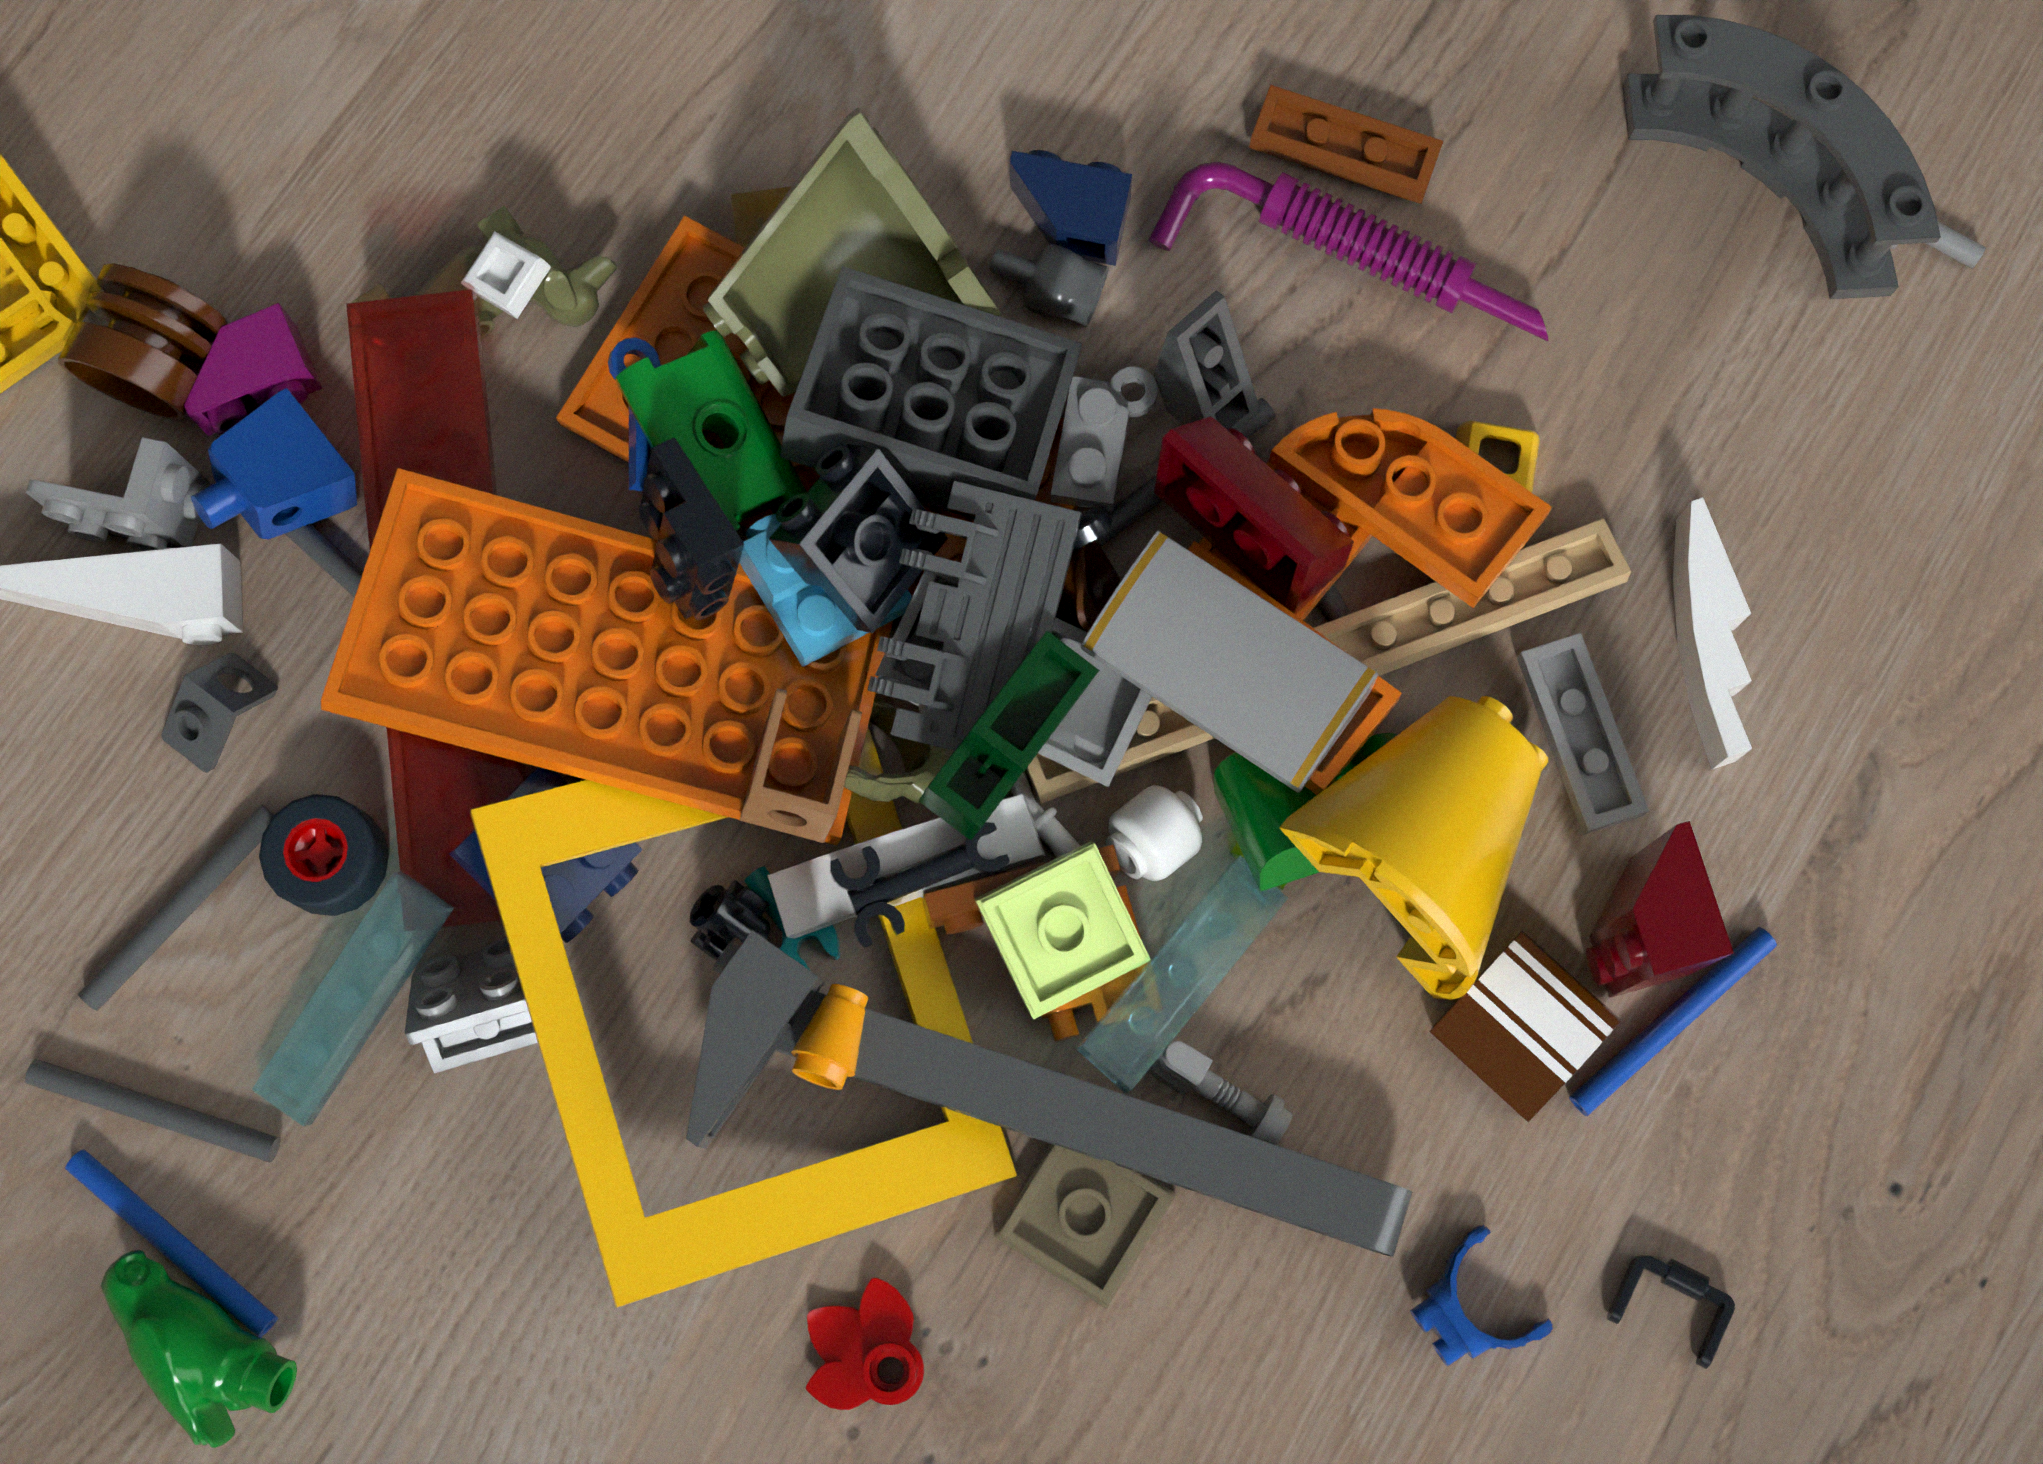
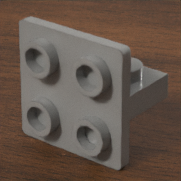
M507 937L490 943L481 951L458 958L451 955L434 958L412 973L405 1035L410 1045L422 1043L434 1073L538 1043Z

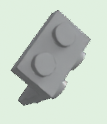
M142 437L124 498L39 480H29L26 494L43 505L42 514L67 523L69 525L67 532L73 536L92 542L105 543L107 536L111 535L128 539L127 544L135 549L150 551L167 549V547L180 548L192 546L198 523L203 521L193 506L191 496L209 487L210 481L167 442Z

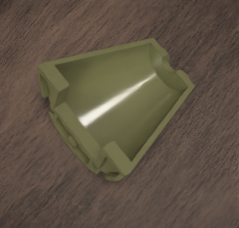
M856 108L842 121L708 295L707 299L709 302L702 306L711 323L723 337L733 332L747 346L748 349L743 351L740 357L756 381L763 385L770 380L782 397L795 393L842 266L999 317L1002 316L973 268L969 267L958 245L876 128H871L868 123L870 121L860 108Z

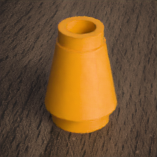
M830 985L827 996L823 998L791 1051V1054L796 1058L792 1068V1072L795 1075L822 1087L835 1090L843 1089L846 1078L855 1076L868 996L845 985Z

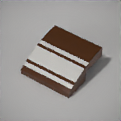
M1522 930L1478 976L1469 991L1452 1005L1429 1032L1520 1116L1529 1122L1620 1023L1621 1019Z

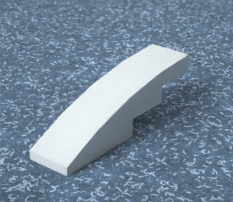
M1702 497L1691 501L1676 519L1673 592L1677 644L1689 703L1712 770L1737 761L1752 749L1731 696L1736 695L1752 681L1731 632L1751 612L1705 500Z
M1021 794L1003 799L986 821L995 823L997 830L987 836H982L977 843L978 853L984 859L992 860L1007 854L1010 862L1004 868L993 873H982L972 868L887 904L895 907L919 897L924 898L926 893L983 879L1044 857L1045 853L1025 795ZM937 818L767 875L786 936L795 939L849 918H857L858 915L854 912L847 890L840 888L831 877L830 862L832 860L839 859L843 872L849 878H861L867 871V863L863 858L862 848L871 846L877 852L880 860V871L877 878H880L964 844L966 837L943 819Z

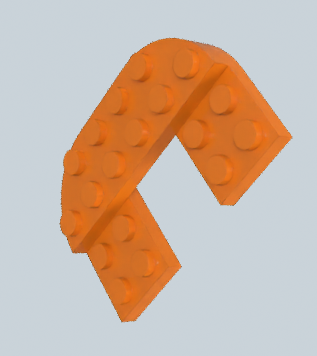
M1377 408L1372 409L1371 415H1354L1339 418L1337 412H1333L1308 421L1289 433L1271 450L1270 458L1267 462V465L1272 470L1280 469L1290 475L1299 486L1301 495L1320 512L1325 510L1335 515L1346 527L1349 538L1354 541L1345 568L1295 615L1264 592L1204 537L1199 543L1194 541L1188 550L1337 646L1303 620L1373 536L1474 608L1547 518L1552 507L1457 439L1425 420L1406 413ZM1378 676L1370 694L1305 787L1318 795L1333 784L1398 703L1402 693Z

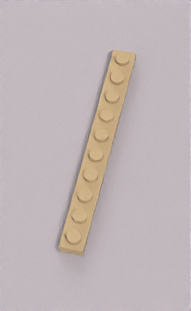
M1603 518L1521 549L1474 608L1439 583L1434 582L1314 627V629L1352 657L1377 672L1378 676L1628 582L1631 570ZM1152 697L1114 776L1214 739V737ZM1039 753L1026 768L1040 804L1098 783Z

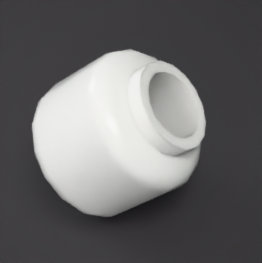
M1152 785L1142 790L1110 816L1108 826L1110 836L1106 839V846L1114 845L1120 869L1131 878L1139 879L1143 877L1151 881L1162 880L1172 874L1201 849L1203 837L1199 823L1202 821V813L1195 801L1185 792L1177 791L1173 793L1165 787Z

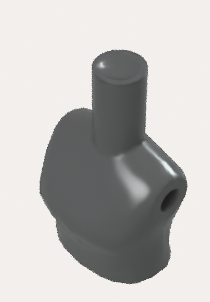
M1057 244L1047 245L1035 261L997 249L990 266V272L1025 284L1024 304L1030 311L1043 316L1068 318L1082 324L1086 328L1094 314L1109 271L1108 266L1085 260L1073 251Z

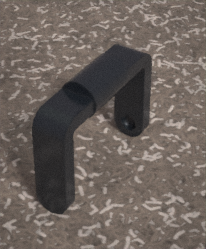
M1640 1255L1633 1258L1609 1309L1607 1320L1615 1324L1620 1322L1643 1270H1646L1660 1277L1661 1283L1697 1301L1703 1298L1719 1306L1696 1358V1364L1707 1369L1714 1359L1734 1313L1735 1303L1732 1297L1708 1285L1710 1277L1674 1259H1670L1666 1264L1652 1256Z

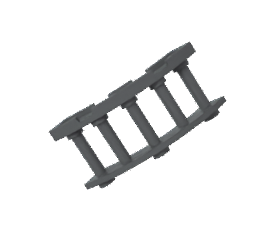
M1656 15L1653 25L1659 74H1627L1623 83L1628 139L1677 143L1707 152L1709 147H1712L1742 161L1741 168L1761 181L1780 199L1786 196L1807 224L1803 229L1808 234L1818 254L1826 277L1830 299L1891 296L1899 286L1890 247L1899 244L1936 243L1941 238L1935 207L1925 178L1909 146L1886 114L1868 94L1844 73L1816 54L1785 38L1756 27L1724 19L1694 15ZM1753 96H1756L1766 101L1767 103L1779 108L1780 110H1782L1794 119L1791 120L1780 111L1762 103L1761 101L1753 98Z

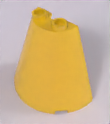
M1449 696L1287 817L1280 826L1281 831L1319 872L1359 877L1412 936L1402 947L1396 958L1424 989L1436 999L1460 998L1469 991L1476 981L1542 770L1548 763V757L1544 751L1529 742L1510 724L1513 720L1510 710L1504 704L1489 696H1481L1477 702L1461 697Z

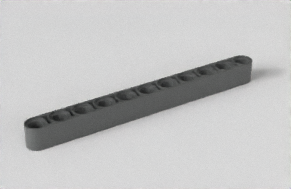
M819 992L815 995L778 1047L777 1052L794 1057L791 1051L823 998L827 995ZM865 1008L866 1012L854 1078L1102 1161L1105 1159L1116 1163L1115 1165L1137 1173L1376 1253L1394 1257L1413 1193L1408 1189Z

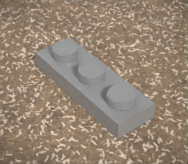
M1575 634L1522 651L1518 655L1517 660L1583 835L1644 816L1648 813L1649 809L1582 634Z

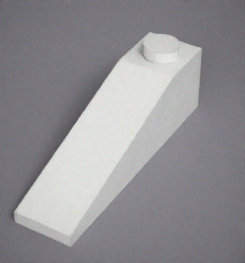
M221 543L0 566V599L180 638L184 643L192 645L215 644L222 641V635L243 633L241 563Z

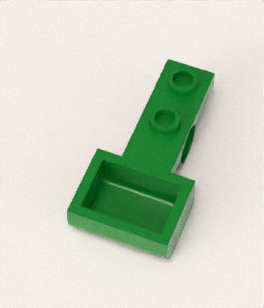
M1379 733L1371 736L1335 781L1397 736V734ZM1237 752L1225 758L1214 772V793L1260 892L1319 873L1280 829V826L1287 817L1317 795L1305 786L1300 793H1297Z

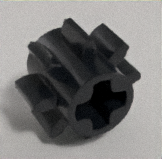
M737 880L730 884L728 890L721 885H714L708 888L699 896L690 912V923L699 930L691 938V943L710 957L718 960L721 953L735 937L744 942L752 930L767 940L770 932V923L761 915L767 910L769 903L750 888L744 887Z

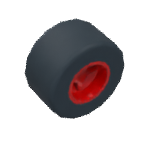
M313 794L293 800L278 811L262 834L259 853L264 879L277 896L311 914L337 916L356 910L372 898L386 877L389 858L384 833L369 814L338 796ZM337 858L335 863L328 867V865H330L334 861V859Z

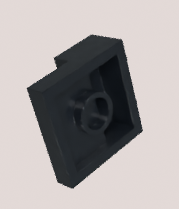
M674 437L651 448L647 474L644 478L641 505H639V514L649 534L655 540H658L656 542L652 569L650 570V576L655 589L666 603L675 602L685 619L694 616L696 620H702L718 612L729 601L728 597L730 596L744 543Z
M847 444L846 446H837L829 450L819 459L815 470L820 477L807 493L796 494L780 506L776 513V520L780 523V526L771 535L769 540L806 584L821 586L857 630L873 633L923 571L922 569L899 563L902 549L910 550L917 548L931 552L935 556L948 537L945 533H930L919 530L915 525L909 524L912 509L927 510L879 448Z

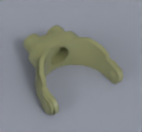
M874 699L869 721L883 730L895 743L901 754L905 773H881L874 776L857 766H849L844 787L873 801L889 802L904 796L918 804L920 803L918 800L923 795L925 789L949 757L944 755L945 748L891 735L897 709L882 700Z

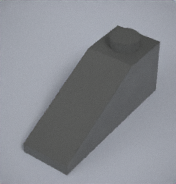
M1216 290L1168 331L1154 377L1167 412L1183 425L1212 416L1226 429L1234 428L1239 431L1261 410L1225 296Z
M753 930L744 942L735 937L721 953L713 968L720 975L711 988L686 1139L696 1147L707 1149L824 984L817 975Z

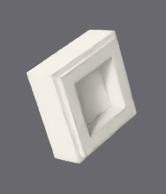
M494 231L461 284L470 292L518 319L551 266L541 257Z

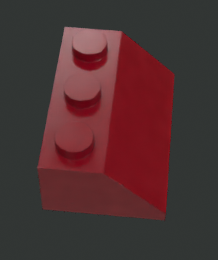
M1210 416L1172 428L1163 436L1154 493L1264 592L1296 615L1345 568L1354 541L1349 538L1344 524L1332 513L1325 510L1320 512L1301 495L1299 486L1290 475L1280 469L1272 470L1257 457L1253 446L1241 432L1234 428L1226 429Z
M1690 821L1675 825L1630 858L1589 936L1592 947L1586 950L1588 966L1596 984L1599 986L1605 984L1609 998L1683 978L1734 954Z

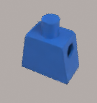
M287 388L275 394L212 442L208 448L212 474L216 483L191 496L195 510L208 528L213 529L241 514L259 538L268 540L344 512L357 505L355 473Z

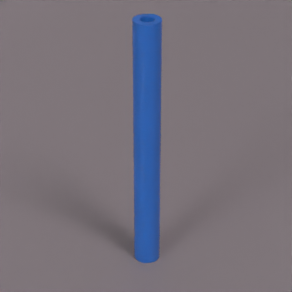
M1761 927L1754 930L1733 949L1734 954L1723 958L1569 1096L1572 1104L1584 1116L1590 1115L1777 947L1774 938Z
M85 1149L80 1150L68 1161L65 1169L258 1338L264 1336L274 1326L278 1317L90 1153Z

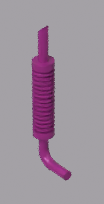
M1219 161L1200 164L1187 171L1174 186V190L1149 238V241L1155 246L1170 251L1195 200L1202 193L1210 189L1227 190L1263 207L1259 223L1274 230L1282 226L1281 233L1285 235L1293 231V239L1298 241L1303 236V243L1308 246L1314 241V249L1320 251L1324 246L1326 247L1325 254L1329 256L1335 251L1337 252L1336 259L1340 261L1346 256L1348 257V265L1353 267L1358 262V269L1363 272L1369 267L1371 268L1369 275L1373 277L1378 272L1382 273L1380 280L1386 282L1390 277L1393 279L1391 285L1395 287L1401 282L1404 284L1403 291L1408 293L1410 288L1415 289L1413 295L1418 298L1424 293L1426 294L1424 301L1428 303L1435 298L1437 299L1435 306L1453 313L1459 300L1548 341L1547 330L1538 309L1471 278L1477 263L1463 256H1459L1456 261L1452 259L1454 252L1448 250L1446 255L1441 254L1443 247L1437 245L1435 250L1431 249L1432 242L1428 240L1422 245L1419 243L1421 237L1416 234L1413 239L1408 238L1410 232L1405 229L1401 234L1397 233L1399 229L1397 225L1393 224L1388 229L1386 228L1388 221L1381 219L1379 224L1375 223L1377 216L1370 214L1368 218H1365L1366 211L1363 209H1359L1357 213H1354V205L1348 203L1346 208L1342 207L1344 201L1339 198L1333 203L1331 202L1333 196L1328 193L1322 198L1320 197L1322 192L1320 189L1315 188L1310 192L1311 186L1305 182L1299 187L1300 180L1284 172L1280 174L1273 185L1237 168L1235 165Z

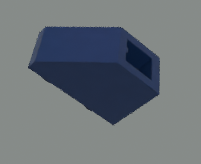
M1032 150L1028 153L1012 151L1010 157V188L1048 243L1065 247L1085 260L1116 266L1131 200L1132 174L1121 172L1118 167L1105 162H1091L1083 165L1063 161L1058 155L1044 150Z

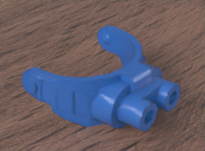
M1479 1225L1469 1231L1464 1240L1454 1247V1251L1446 1261L1447 1265L1444 1273L1441 1274V1279L1426 1290L1429 1298L1410 1310L1415 1321L1425 1333L1433 1328L1439 1337L1432 1345L1446 1366L1451 1365L1465 1354L1474 1359L1491 1348L1503 1347L1511 1349L1523 1347L1526 1343L1533 1340H1541L1550 1334L1553 1329V1324L1548 1318L1542 1322L1535 1323L1530 1330L1519 1336L1497 1339L1479 1331L1465 1316L1457 1298L1458 1268L1468 1250L1474 1244L1483 1242L1485 1237L1491 1233L1488 1227L1484 1225Z

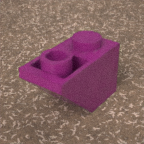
M280 303L220 328L184 404L188 416L208 436L215 433L224 434L285 388L291 392L299 404L307 399L308 394L322 389L300 331Z

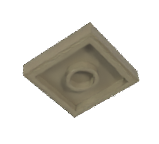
M1051 1144L994 1237L1107 1309L1176 1193L1149 1176L1117 1166L1114 1162L1105 1159L1102 1161Z

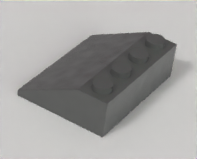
M842 266L787 414L780 457L815 469L819 459L826 452L837 446L850 444L879 448L921 503L971 519H975V516L951 511L947 508L954 481L1035 501L1083 343Z

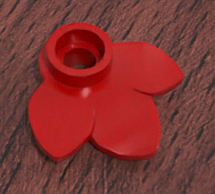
M876 1277L872 1278L864 1290L859 1310L846 1306H826L808 1312L807 1324L810 1339L825 1364L810 1378L806 1385V1390L820 1403L837 1410H851L870 1399L884 1405H896L907 1401L919 1390L924 1378V1362L919 1350L910 1342L913 1332L914 1315L906 1299L891 1284ZM886 1357H895L903 1364L904 1374L897 1383H887L880 1377L879 1366Z

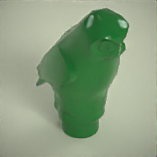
M133 1250L121 1255L105 1272L101 1288L109 1309L124 1334L130 1356L157 1399L188 1433L195 1445L202 1444L206 1446L209 1444L210 1447L216 1448L231 1440L235 1434V1428L227 1409L229 1411H237L253 1406L268 1413H275L286 1402L296 1380V1362L277 1355L275 1348L265 1338H258L242 1330L216 1303L189 1287L173 1281L166 1273L164 1267L160 1263L146 1257L143 1250Z

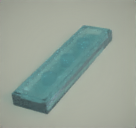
M1241 855L1230 863L1076 1050L1124 1093L1131 1091L1287 901L1288 897L1277 887L1260 892L1246 860Z
M394 872L252 1090L300 1125L307 1126L313 1124L454 907L405 873Z

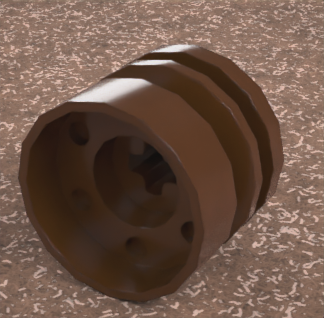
M115 263L104 264L97 278V284L103 291L90 292L86 306L98 318L107 323L108 326L89 322H76L58 358V364L84 384L117 401L158 417L170 420H183L187 413L184 404L197 375L181 363L179 359L204 363L212 347L209 342H214L220 328L228 324L227 320L205 301L170 280L129 266Z

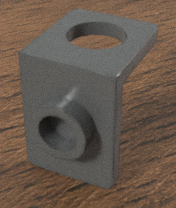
M228 653L184 676L163 728L162 739L195 766L207 773L215 769L236 717L273 698L278 690V686L239 655ZM231 674L241 677L250 684L252 691L239 693L229 690L219 682L218 676Z

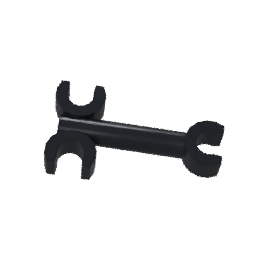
M986 822L972 840L966 837L964 844L880 878H877L880 871V860L877 852L871 846L862 848L863 858L867 863V871L861 878H849L843 872L839 859L832 860L830 862L831 877L840 888L847 890L854 912L858 915L854 922V934L857 941L864 948L873 945L867 931V923L875 915H882L888 918L895 935L904 932L905 922L902 914L894 906L887 904L893 900L972 868L982 873H993L1004 868L1010 862L1007 854L988 860L981 857L977 850L979 839L997 830L995 823Z

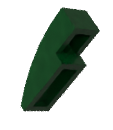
M1046 631L933 778L918 801L969 840H972L1100 670L1050 632Z

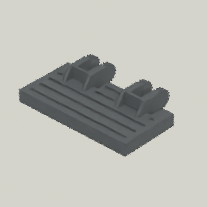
M957 481L953 482L947 508L951 511L975 516L974 523L912 509L909 524L915 525L917 529L935 534L942 532L966 538L967 540L961 562L937 557L931 552L917 548L910 550L902 549L900 564L958 578L959 583L957 588L931 581L928 583L916 635L944 642L942 651L880 637L877 651L884 652L885 656L903 661L913 659L935 665L929 690L905 685L898 679L882 675L870 677L868 691L928 706L926 715L897 708L891 735L952 751L956 750L1045 632L1048 631L1052 634L1082 516L1081 512Z

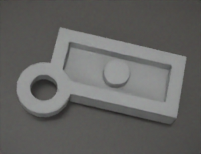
M1137 366L1123 368L1111 378L1110 384L1108 381L1072 377L1052 485L1051 502L1086 508L1103 506L1106 511L1113 512L1129 417H1140L1147 414L1155 406L1158 398V384L1154 376L1146 369ZM1133 382L1140 384L1145 390L1144 396L1138 401L1126 400L1121 393L1122 388L1126 384Z

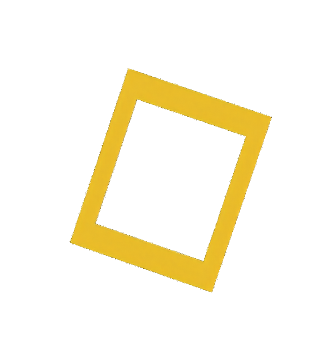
M868 727L858 767L869 774L877 776L884 772ZM590 780L471 809L470 814L615 1308L1017 1176L1000 1126L941 1107L946 1121L944 1123L645 1217L541 868L728 817ZM852 791L846 818L855 845L902 829L893 800L889 802L873 801ZM919 897L895 906L902 914L905 922L904 932L895 935L889 919L878 915L913 1023L973 1044L936 929H929L923 908V898Z

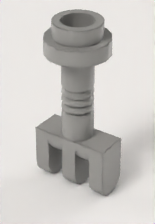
M1175 1041L1151 1060L1150 1071L1155 1078L1183 1095L1193 1090L1206 1099L1212 1100L1213 1103H1218L1219 1107L1229 1110L1232 1115L1250 1125L1246 1134L1248 1136L1276 1145L1291 1122L1293 1113L1284 1108L1285 1100L1275 1094H1271L1263 1103L1247 1092L1240 1091L1239 1087L1229 1084L1227 1080L1209 1070L1213 1060L1186 1043Z

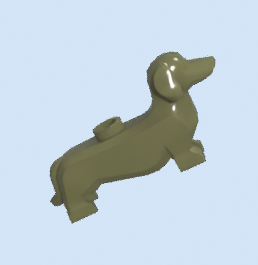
M505 206L477 223L485 237V243L488 242L495 231L541 257L551 266L529 300L541 307L551 319L564 326L579 327L590 321L596 314L599 307L597 291L617 269L614 261L608 257L599 256L589 259L574 268L564 269L547 244L540 239L523 236V231ZM486 244L467 247L454 255L413 298L402 299L399 302L395 299L387 304L390 295L380 283L353 300L354 307L368 325L354 328L352 331L353 338L362 342L376 344L390 361L396 364H407L412 361L430 358L460 340L465 344H472L488 336L495 328L493 319L504 311L470 292L461 284Z

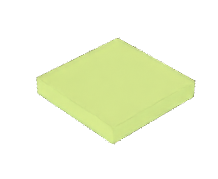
M1092 841L974 899L1033 1020L1151 961L1100 852Z

